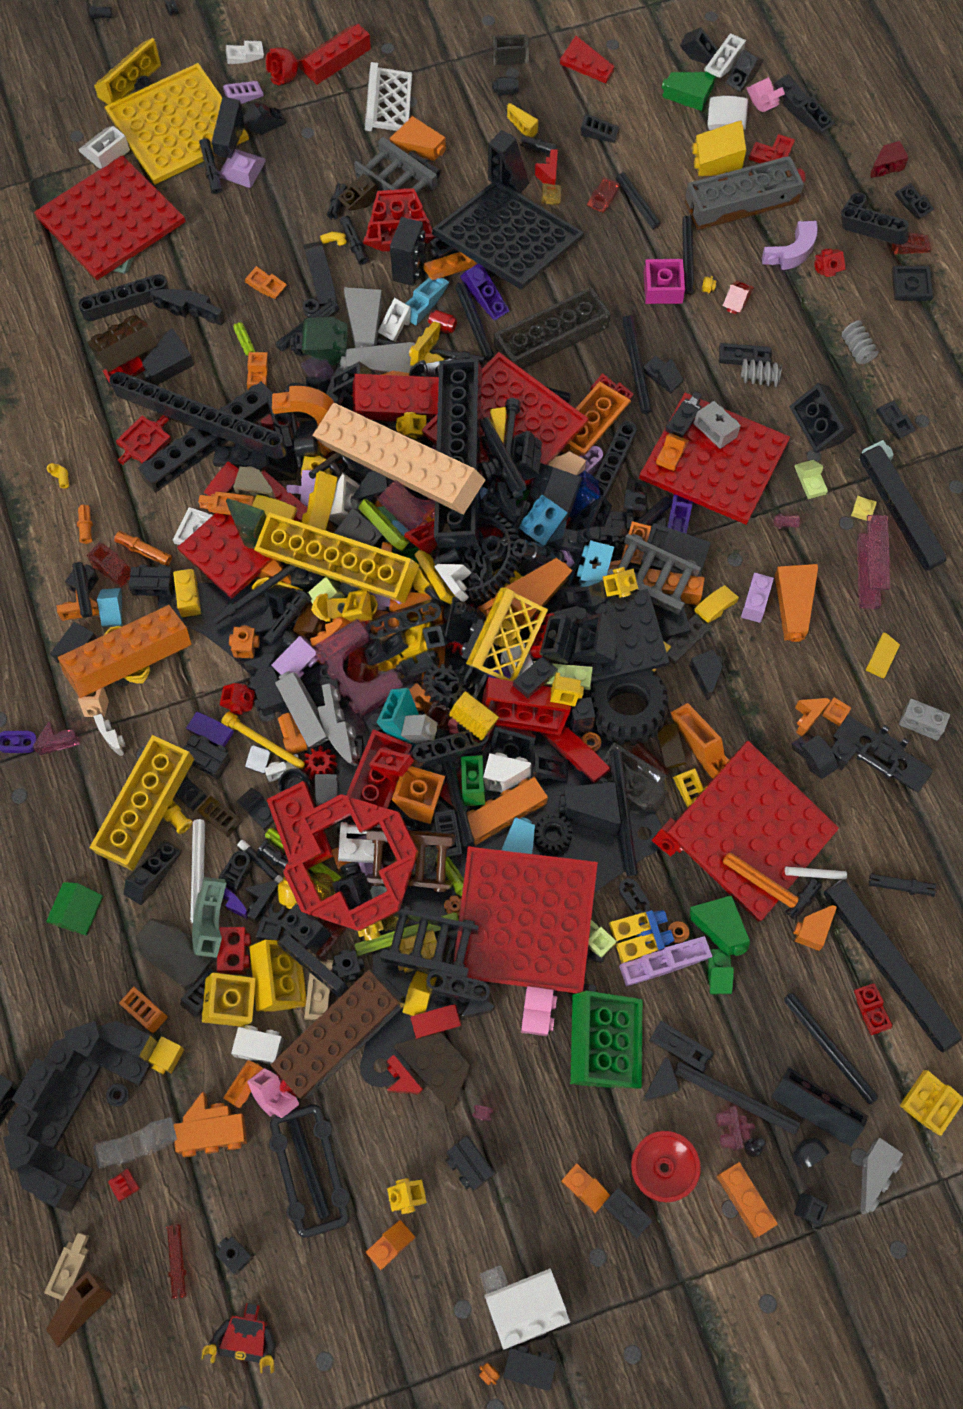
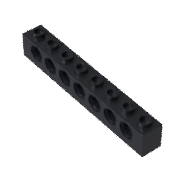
M261 381L251 386L248 391L237 396L231 403L221 407L219 410L255 423L270 412L267 397L273 393ZM196 427L191 428L187 434L174 440L170 446L160 450L153 458L144 461L138 467L141 478L156 493L214 452L216 446H222L229 440Z
M583 495L570 530H584L592 526L604 527L612 505L603 495ZM590 539L588 542H584V545H588L590 541L595 542V540ZM570 552L574 564L569 567L572 572L560 588L580 583V577L577 576L579 565L584 564L585 557H582V554ZM560 589L544 605V608L548 609L547 613L567 609L564 608Z

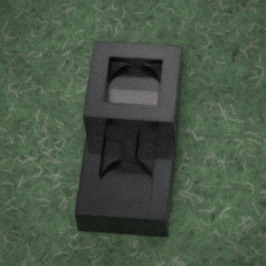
M895 400L876 410L883 423L897 439H901L916 431L908 415L902 414Z
M399 631L385 642L377 639L364 650L367 663L374 665L398 655L409 646L405 634Z
M187 776L184 777L175 794L192 812L207 798V795L192 783Z

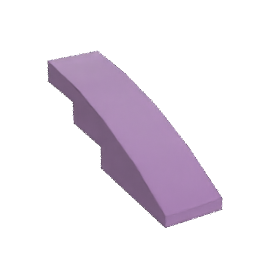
M703 936L666 947L661 951L644 955L639 959L622 963L619 967L627 987L711 958L712 954L706 938Z

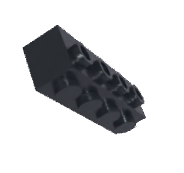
M788 1067L772 1094V1098L779 1104L793 1110L798 1116L809 1120L819 1129L830 1133L837 1140L846 1143L850 1147H852L864 1130L868 1115Z

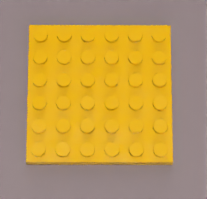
M199 63L105 106V110L117 129L126 136L128 146L155 185L204 161L199 141L207 138L212 142L222 96ZM243 129L237 145L249 140L245 129Z

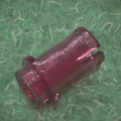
M779 513L774 516V527H778V529L782 527H799V515L791 516Z

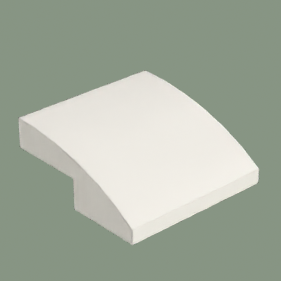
M736 96L710 97L709 130L736 121H742L743 129H746L747 98Z

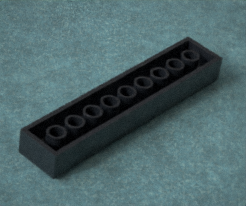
M479 359L439 361L437 451L474 468L480 474L481 426L479 421L481 420L482 370ZM480 490L464 515L435 501L434 538L438 548L479 546Z

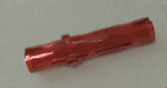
M175 1224V1235L173 1234V1225L166 1226L169 1248L170 1272H168V1278H171V1299H178V1288L180 1289V1299L187 1297L185 1286L187 1271L184 1270L181 1224Z

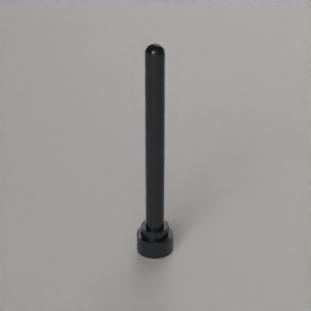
M509 398L505 401L506 413L508 415L505 448L511 457L515 418L521 408V402L516 398ZM502 466V477L508 478V475Z

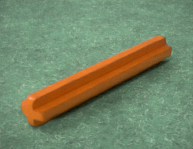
M728 853L725 856L724 864L791 908L796 906L799 900L797 896L734 854Z

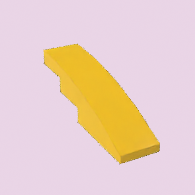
M322 471L316 473L314 492L309 494L307 512L302 516V523L326 530L333 504L337 477Z

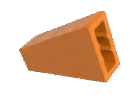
M555 558L504 588H508L514 591V593L544 607L567 581L572 570L566 563ZM513 598L510 606L514 613L522 610V606L519 600ZM533 608L527 611L530 621L539 610ZM524 612L514 615L515 620L521 625L527 623Z
M818 564L781 566L776 570L775 582L785 641L799 642L805 639L808 633Z

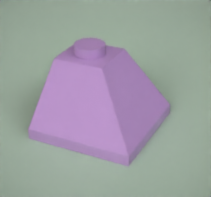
M235 149L232 158H227L220 170L219 178L251 188L266 160Z

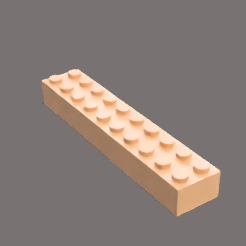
M336 403L332 404L313 434L325 447L463 515L485 482V479L474 468Z

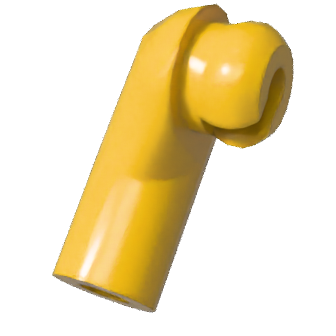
M330 232L320 235L322 244L336 240L338 246L347 244L344 233Z
M50 463L47 466L48 473L59 479L60 488H68L69 478L67 469L59 464Z

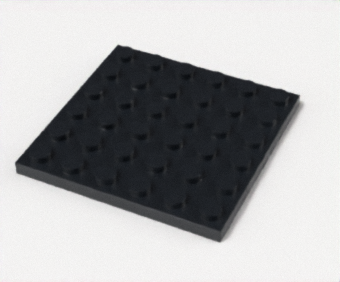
M498 180L493 181L432 229L433 236L521 290L578 243L584 235V232Z

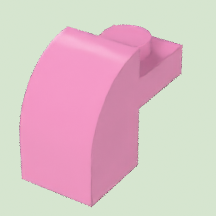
M769 77L747 88L752 103L761 112L779 105V97L785 94L782 87L774 91Z
M265 1068L247 1081L255 1100L269 1116L276 1114L283 1118L299 1105L295 1096L280 1090L281 1083L278 1076Z

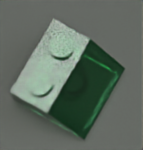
M334 317L305 318L302 352L334 366L341 360L342 356L345 357L348 324Z
M227 498L226 503L243 544L248 548L254 549L267 518L264 510Z

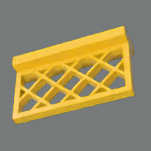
M500 588L466 664L496 678L514 681L521 670L548 609L514 593V591L508 588ZM513 598L519 600L522 606V610L514 613L510 606ZM535 608L541 611L536 620L530 621L528 610ZM524 612L527 623L517 627L514 615ZM510 617L514 628L504 632L502 622ZM528 626L531 634L528 639L522 640L519 629ZM515 631L518 642L508 645L505 635ZM502 637L505 647L495 651L493 642L496 638ZM520 645L522 653L519 658L513 660L510 649ZM506 650L510 661L500 665L496 654ZM493 655L496 667L490 669L483 667L485 659ZM511 664L513 673L510 679L503 676L501 668Z

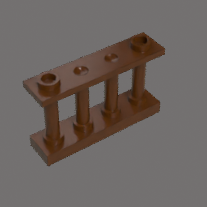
M373 827L366 831V839L372 840V843H374L373 874L368 873L366 879L367 882H370L371 886H383L384 882L378 871L382 869L383 844L388 840L382 828ZM408 830L419 852L416 858L415 877H410L407 886L434 888V891L445 892L447 889H450L453 885V880H445L446 851L449 849V846L455 843V834ZM428 845H436V848H438L436 879L424 878L425 847Z

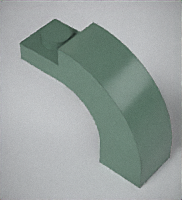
M204 877L201 891L197 894L192 930L195 955L217 958L222 939L219 931V914L226 887L225 879Z

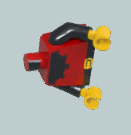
M246 1303L243 1317L232 1316L231 1319L225 1320L215 1331L209 1344L203 1348L202 1360L206 1354H211L210 1363H214L218 1351L220 1356L259 1363L261 1373H263L265 1366H270V1371L273 1373L275 1371L274 1358L277 1344L272 1329L267 1326V1322L257 1320L260 1305Z

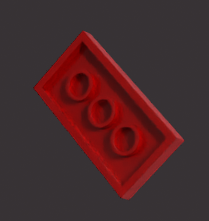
M304 781L267 799L288 861L292 853L291 849L295 837L298 835L301 826L300 822L303 814L316 808L308 785ZM324 830L315 834L324 854L305 863L307 869L333 857Z

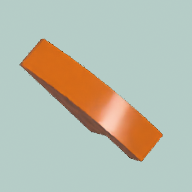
M686 703L670 712L674 722L677 723L679 731L688 746L713 779L729 761L724 754L722 738Z

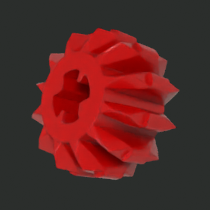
M320 746L317 752L312 748V754L305 753L306 760L303 761L305 764L303 771L309 774L310 780L315 778V774H335L334 769L338 768V764L335 762L337 758L336 755H331L330 749L323 751V747Z

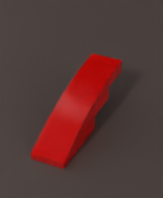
M565 725L561 735L540 732L565 759L569 760L580 772L583 771L594 784L610 771V767Z

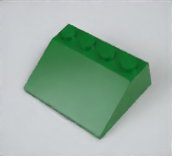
M592 991L573 994L570 1084L593 1087L642 1088L643 999Z

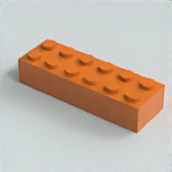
M167 605L59 656L58 660L65 677L79 698H82L192 644L187 627L171 606Z

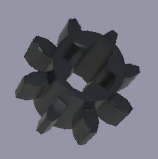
M304 332L296 333L295 338H290L291 351H294L298 356L308 355V351H313V338H309V335Z

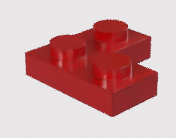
M778 134L773 147L755 142L749 155V160L761 164L787 157L793 148L795 139Z

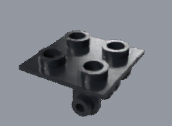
M453 597L445 637L464 645L472 635L470 634V629L473 623H477L478 619L485 622V614L478 612V609Z

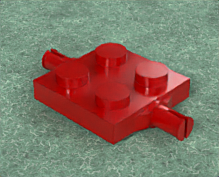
M142 415L116 440L117 445L125 450V453L118 458V461L125 465L130 458L137 459L140 463L153 458L171 441L170 435L162 429L169 419L162 415L157 422H154Z

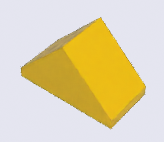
M363 589L349 592L342 616L352 623L373 620L370 592Z
M416 971L408 988L403 1013L415 1016L427 1011L432 993L426 987L428 974ZM437 977L430 980L431 985L434 987Z

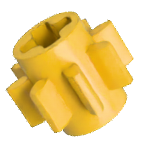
M379 921L362 931H358L359 937L364 936L365 941L380 937V931L384 930L382 922Z

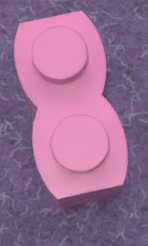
M527 986L521 1033L548 1036V1031H553L554 1018H550L551 1009L556 1008L557 996H553V990Z

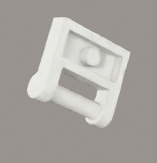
M341 822L338 861L373 863L374 843H372V840L346 838L347 833L366 834V831L360 833L356 825H347V822Z

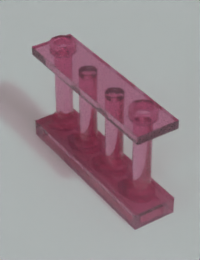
M867 515V534L859 533L857 536L859 608L879 609L881 606L880 590H890L888 516Z

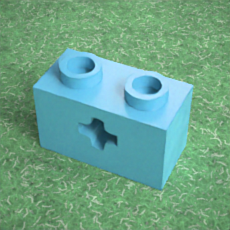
M594 541L584 545L582 557H585L584 564L579 565L577 576L580 577V583L603 580V576H606L614 550L613 546ZM594 559L597 560L596 563L599 565L595 569H593L592 564L589 563L592 562Z

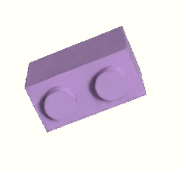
M754 573L741 618L761 622L774 578Z
M299 636L272 666L281 675L290 671V673H297L301 678L305 674L303 670L307 666L312 667L318 661L317 655L320 652L315 647H312L311 643L304 636Z

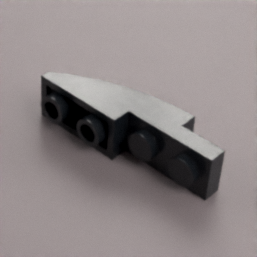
M789 73L773 85L776 90L781 87L783 88L785 94L782 95L784 99L782 104L808 128L822 134L835 124L813 96L808 98Z
M159 289L150 292L153 305L159 309L168 310L173 315H180L186 318L190 312L195 317H202L212 324L216 323L221 326L225 321L223 310L213 306L209 296L181 289Z

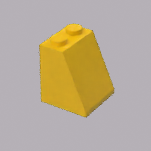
M736 121L696 136V141L692 144V154L696 156L694 158V168L698 170V176L720 175L742 169L746 145L742 121Z

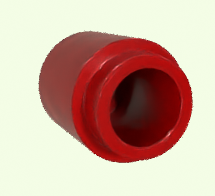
M435 310L434 313L431 312L428 319L430 325L433 321L441 323L440 331L447 334L449 332L453 333L457 325V319L453 315L439 310Z

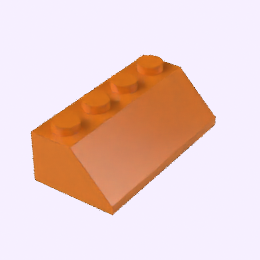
M599 381L576 408V410L588 418V423L561 452L566 454L570 451L577 456H585L630 404L631 400Z

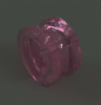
M474 1105L475 1113H472L473 1118L491 1121L490 1114L493 1113L494 1109Z

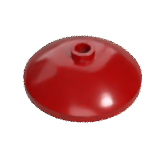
M659 1131L646 1136L637 1145L632 1156L631 1170L636 1185L646 1196L659 1202H675L686 1197L695 1188L700 1176V1160L696 1149L685 1137L671 1131ZM661 1164H666L668 1166L667 1172H662L660 1170Z

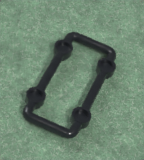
M310 1104L291 1110L283 1118L275 1115L270 1121L272 1137L270 1138L269 1146L277 1153L290 1204L287 1207L286 1213L288 1218L294 1221L298 1235L303 1238H309L344 1227L350 1219L347 1206L350 1195L342 1187L329 1137L332 1133V1126L329 1122L325 1121L322 1109L318 1105ZM313 1113L316 1120L313 1131L315 1136L321 1139L334 1189L331 1201L339 1208L341 1217L305 1228L303 1217L306 1211L304 1205L298 1202L285 1151L288 1146V1139L281 1134L279 1123Z

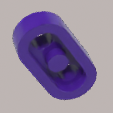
M31 731L0 732V751L3 753H30L38 746V738ZM7 741H10L8 746H4ZM27 741H31L30 745L25 746Z

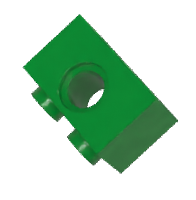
M482 755L461 757L464 805H485Z

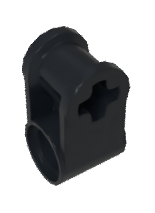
M245 851L235 852L220 873L218 879H225L226 887L231 889L234 894H237L253 867L252 859ZM246 858L247 862L244 866H237L239 859Z

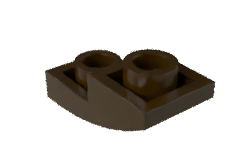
M677 723L663 726L661 730H658V737L666 769L686 765L687 762Z

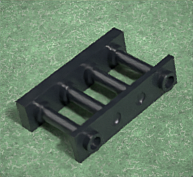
M401 905L400 910L393 914V916L398 917L391 947L388 950L382 949L381 962L427 973L439 970L468 977L469 968L465 967L464 960L471 933L478 935L479 925H475L474 921L463 919L461 922L411 911L410 907ZM407 919L419 922L413 951L409 955L403 954L399 950ZM428 924L441 927L434 957H431V960L422 958L421 955ZM449 929L462 931L456 960L452 964L444 963L442 959Z

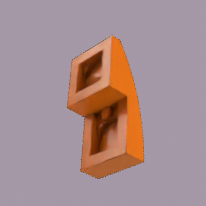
M257 266L245 279V283L274 299L287 286L275 275L271 274L269 276Z
M249 352L247 389L249 390L251 386L261 381L267 386L268 352Z

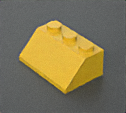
M263 940L249 947L252 977L256 978L254 992L256 1011L275 1012L306 1006L303 967L277 944L278 940Z

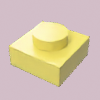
M858 496L851 516L870 522L876 501Z

